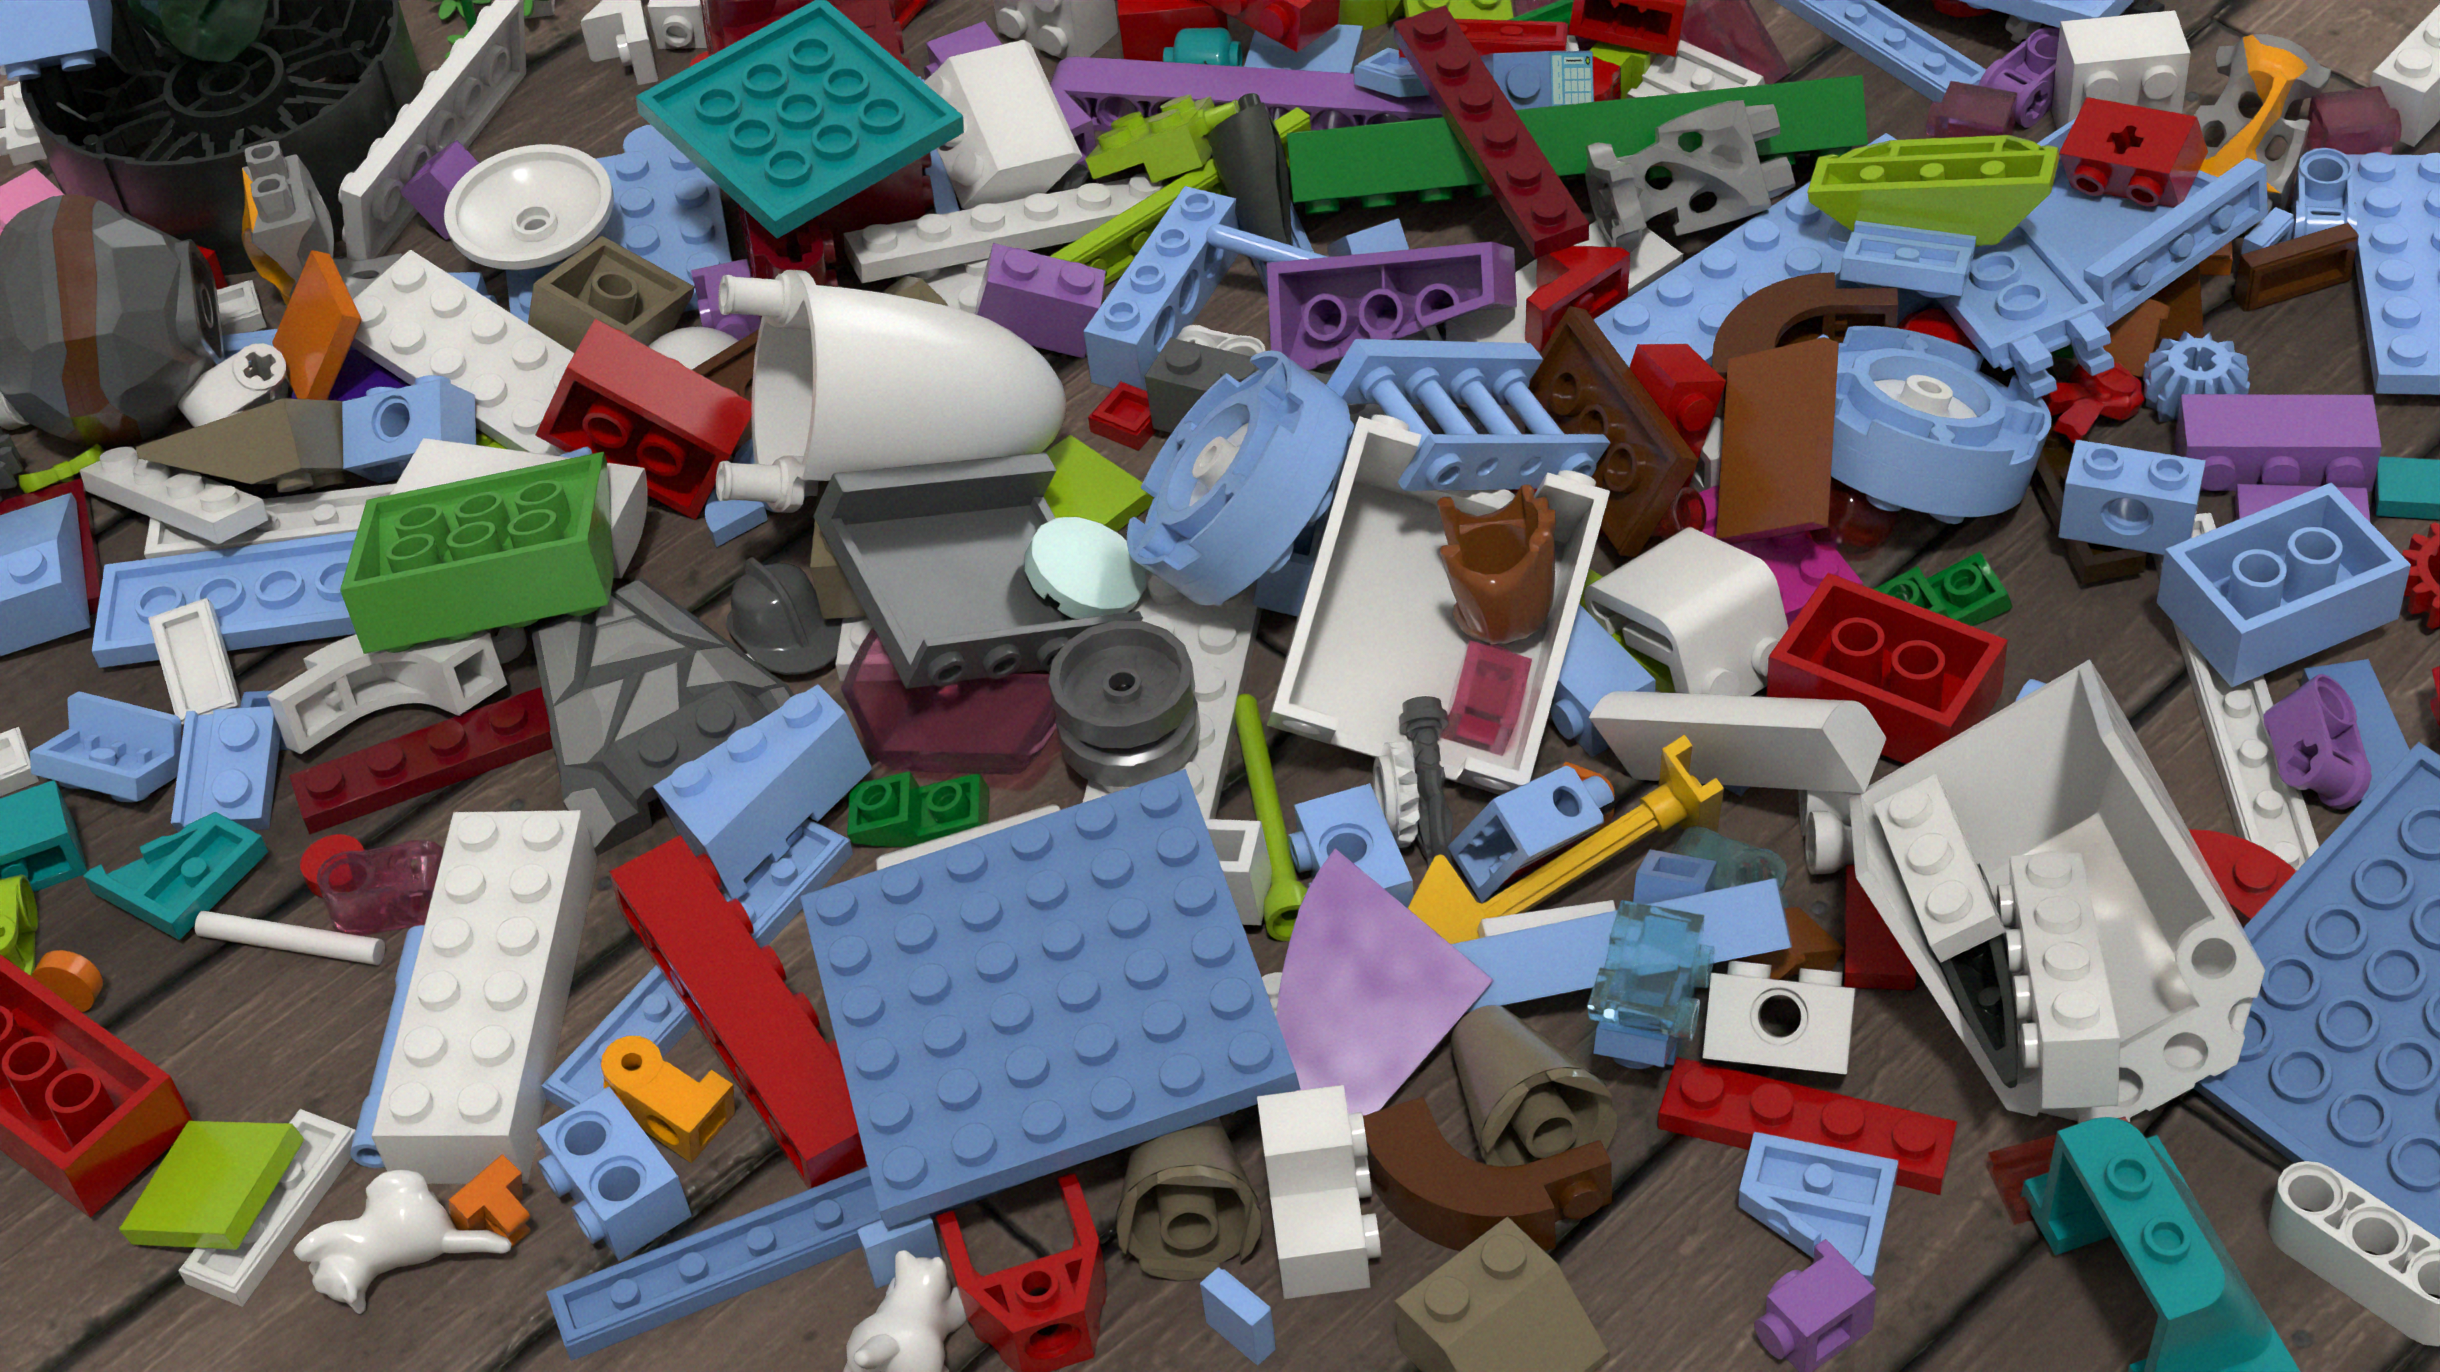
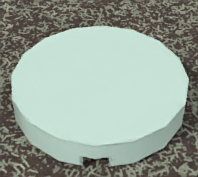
M1080 517L1055 518L1039 527L1025 552V572L1033 589L1043 599L1049 594L1060 603L1057 610L1070 618L1082 619L1128 613L1129 610L1136 606L1147 587L1146 569L1131 558L1127 541L1117 532L1098 522Z

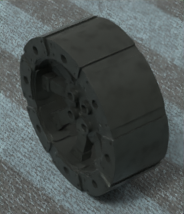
M111 0L113 9L111 56L95 58L96 66L85 70L63 71L61 65L40 68V77L20 81L23 102L61 192L65 195L92 196L181 241L191 239L196 246L215 250L224 276L257 271L249 259L242 241V220L245 209L242 167L248 166L245 156L246 148L278 141L284 157L296 154L310 172L312 180L329 211L335 244L343 240V209L338 199L343 179L348 173H354L367 158L372 143L377 138L385 136L394 125L400 109L405 104H411L424 85V79L399 0ZM337 74L340 77L346 76L356 83L339 85L314 81ZM157 138L137 159L122 156L128 153L129 147Z

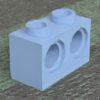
M610 1086L536 1129L546 1157L537 1163L546 1182L558 1198L569 1192L577 1203L571 1207V1211L584 1235L592 1244L603 1239L618 1261L692 1217L678 1175Z

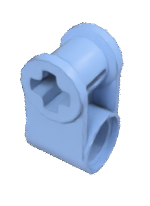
M2316 148L2306 152L2300 158L2291 204V211L2294 215L2291 239L2345 223H2349L2357 231V204L2354 202L2353 164L2346 154L2336 149Z

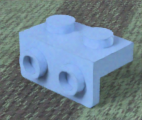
M78 691L68 697L69 729L30 751L32 775L58 781L59 785L66 788H86L110 794L116 801L137 802L146 799L150 793L177 777L182 744L181 721L178 716Z

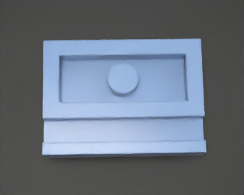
M1856 220L1854 232H1851L1842 256L1840 280L1856 282L1863 288L1897 287L1912 289L1930 298H1944L1949 295L1962 296L1970 272L1971 262L1974 259L1976 236Z
M271 706L214 709L213 714L198 715L196 711H186L171 824L177 832L183 830L187 824L213 812H217L250 830L269 829L281 731Z

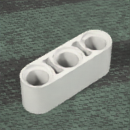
M2304 1161L2294 1163L2284 1169L2277 1182L2269 1217L2268 1232L2273 1243L2285 1254L2409 1338L2423 1345L2440 1346V1299L2428 1295L2440 1296V1239L2324 1164ZM2365 1251H2371L2378 1255L2369 1254Z

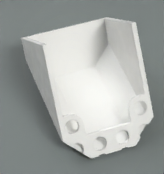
M2090 659L1869 785L1865 793H1856L1849 797L1857 880L2007 1110L2035 1117L2038 1112L2075 1120L2078 1121V1124L2099 1117H2113L2130 1122L2132 1116L2145 1109L2151 1111L2194 1088L2195 1083L2209 1075L2215 1077L2237 1065L2245 1040L2243 1031L2253 998H2257L2265 973L2264 966L2129 721ZM1936 774L1948 794L1977 864L1980 863L1986 875L1996 909L1997 885L2009 884L2010 856L2035 855L2047 851L2058 853L2082 852L2120 1035L2118 1106L2042 1109L2035 1068H2024L2021 1024L2027 1023L2026 1019L2017 1020L2018 1084L2014 1088H2008L2003 1084L1970 1027L1942 965L1928 943L1874 808V803ZM2012 973V978L2013 976H2019L2018 973Z

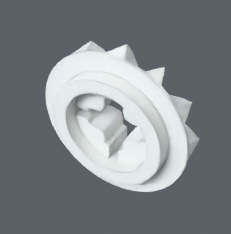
M1403 741L1385 742L1381 756H1376L1373 766V791L1398 848L1409 847L1411 842L1414 841L1418 834L1417 821L1420 819L1418 810L1420 796L1417 789L1418 775L1414 770V757Z

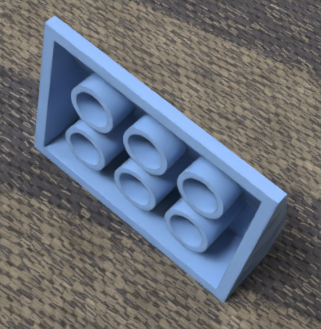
M68 493L0 515V656L90 628L77 504L73 494Z

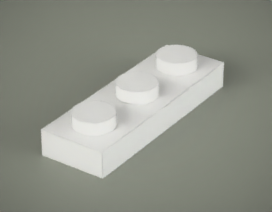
M1936 774L1873 804L1928 943L1940 963L2006 932L1948 794Z

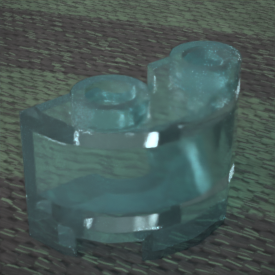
M1621 900L1610 933L1604 968H1599L1588 1002L1589 1019L1604 1022L1606 1025L1692 1041L1696 1031L1700 1006L1699 999L1692 998L1695 986L1708 988L1715 956L1714 946L1702 944L1705 915Z

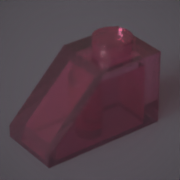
M1693 0L1686 5L1680 40L1763 76L1765 85L1774 84L1791 72L1749 0Z

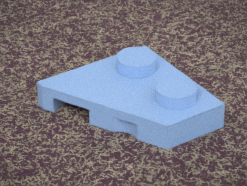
M1754 1132L1739 1189V1207L1812 1258H1814V1246L1827 1239L1873 1285L1897 1179L1898 1160Z

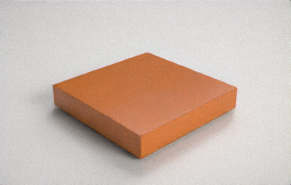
M313 250L310 251L272 344L273 347L282 353L286 361V375L297 399L328 400L362 318L331 255Z

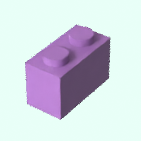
M993 243L978 292L975 315L987 318L1009 329L1031 346L1085 358L1086 345L1083 331L1101 307L1106 270L1029 252L1021 248Z

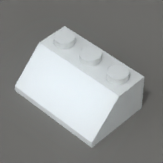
M1025 40L951 56L924 82L963 115L964 133L937 148L963 209H972L977 205L985 203L998 204L1024 199L1036 193H1046L1082 157L1031 43Z

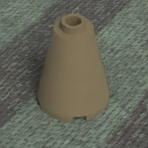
M1496 1005L1480 1007L1461 1019L1453 1031L1451 1047L1485 1164L1504 1167L1524 1165L1597 1140H1601L1607 1151L1617 1129V1114L1612 1109L1611 1098L1613 1097L1609 1089L1597 1075L1504 1007Z
M1219 1117L1132 1146L1116 1213L1115 1223L1118 1244L1125 1255L1128 1250L1138 1258L1140 1269L1152 1276L1177 1281L1205 1279L1217 1267L1221 1269L1220 1263L1238 1253L1240 1254V1261H1242L1252 1252L1261 1234V1208L1258 1198Z

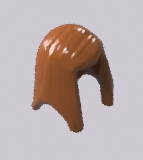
M1528 484L1522 485L1513 500L1503 508L1480 516L1461 512L1455 506L1451 497L1440 498L1437 501V508L1448 545L1441 547L1440 554L1452 592L1457 601L1454 605L1452 617L1465 634H1468V636L1475 640H1481L1491 645H1506L1528 638L1530 634L1535 633L1545 623L1553 606L1556 510L1550 509L1546 496L1535 498L1534 489Z

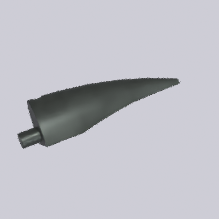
M1248 93L1241 96L1238 100L1240 112L1216 125L1208 135L1209 145L1212 148L1213 158L1228 197L1236 198L1235 214L1244 231L1293 246L1290 218V172L1279 131L1265 103H1261L1260 96L1256 93Z
M1979 863V864H1977V865H1978V867H1979V869H1980V872H1981V874H1982V876H1983V879H1984V881H1985V883H1986V886H1987V888H1988V891H1989V893H1990V895H1991V898H1992V900H1993V902H1994V898H1993V895H1992V891H1991L1989 882H1988V880H1987V878H1986V875H1985V873H1984V871H1983V869H1982V867H1981V865H1980V863ZM2002 933L1941 962V965L1983 1051L2003 1084L2008 1088H2014L2018 1084V1028L2012 992V973L2009 970L2008 955L2004 943V934Z

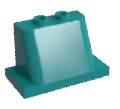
M2113 1117L2094 1118L2057 1131L2049 1172L2024 1180L2021 1197L2055 1255L2110 1236L2114 1238L2158 1314L2147 1359L2130 1364L2128 1372H2301L2157 1135L2145 1138L2132 1124Z

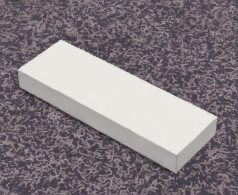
M299 1109L290 1123L296 1127L305 1140L237 1250L195 1248L178 1270L185 1284L243 1307L351 1160L350 1150L356 1130Z

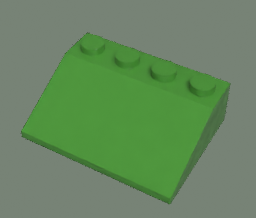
M604 452L367 499L340 588L363 653L381 650L397 653L408 650L421 642L441 638L453 641L462 640L473 636L481 630L501 626L522 628L535 623L541 618L566 613L571 616H582L594 612L601 606L609 605L614 567L608 469Z

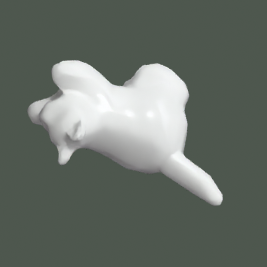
M392 1170L382 1173L366 1187L368 1197L366 1199V1209L360 1218L324 1224L306 1235L293 1251L301 1261L311 1262L309 1270L313 1275L312 1282L316 1291L327 1294L333 1300L345 1302L356 1313L362 1314L366 1310L365 1292L369 1284L381 1273L396 1267L424 1263L444 1252L504 1254L511 1250V1242L507 1237L489 1230H457L451 1217L439 1203L437 1196L433 1192L428 1191L425 1178L422 1175L410 1170Z
M906 1250L899 1251L895 1255V1277L890 1282L885 1299L879 1305L875 1314L864 1319L852 1331L846 1345L847 1363L843 1372H949V1369L944 1365L945 1350L943 1342L948 1334L959 1329L967 1321L957 1287L951 1288L946 1264L942 1258H915Z

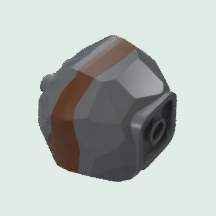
M77 194L53 196L20 211L5 225L0 235V392L26 422L48 433L90 448L97 443L104 451L118 447H129L163 432L181 413L178 403L182 396L195 384L200 375L225 361L218 295L209 262L191 239L181 241L92 196Z

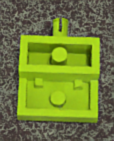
M1189 94L1161 105L1162 113L1143 118L1141 112H1134L1111 123L1112 130L1097 138L1099 144L1085 158L1093 180L1144 163L1152 183L1202 167L1213 154L1212 148L1209 145L1208 135L1216 125L1240 112L1238 100L1235 99L1232 102L1215 107L1211 96L1193 101L1192 96Z

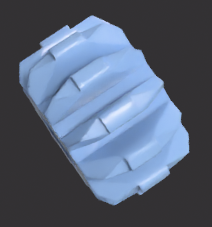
M2184 331L2179 341L2162 339L2156 352L2150 353L2149 361L2145 363L2143 380L2145 381L2144 396L2146 398V406L2158 411L2159 422H2166L2178 419L2181 394H2248L2250 382H2248L2249 367L2247 365V356L2235 352L2233 341L2219 343L2213 341L2210 332L2203 338H2194Z

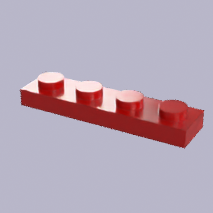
M1676 1057L1658 1112V1129L1750 1150L1754 1132L1898 1160L1895 1185L1936 1195H1941L1956 1139L1958 1122Z

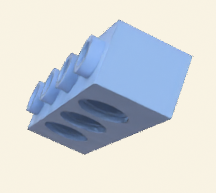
M1184 186L1083 331L1091 383L1114 389L1122 381L1147 391L1144 376L1169 338L1176 339L1184 327L1192 325L1239 255L1212 246L1206 238L1208 228L1214 224H1222L1239 230V222L1235 214L1236 198Z

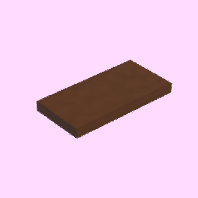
M1569 306L1540 354L1544 360L1530 379L1528 389L1564 434H1604L1610 441L1609 446L1596 463V470L1591 476L1596 481L1595 487L1610 491L1600 528L1619 555L1637 557L1699 460L1586 309Z

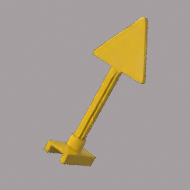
M1683 735L1662 748L1659 786L1640 798V806L1485 903L1476 902L1444 855H1436L1413 896L1408 909L1450 944L1478 939L1480 937L1477 927L1481 919L1527 912L1656 830L1659 833H1663L1679 823L1696 847L1718 833L1724 787L1717 778L1702 786L1694 775H1689L1693 745L1686 735Z

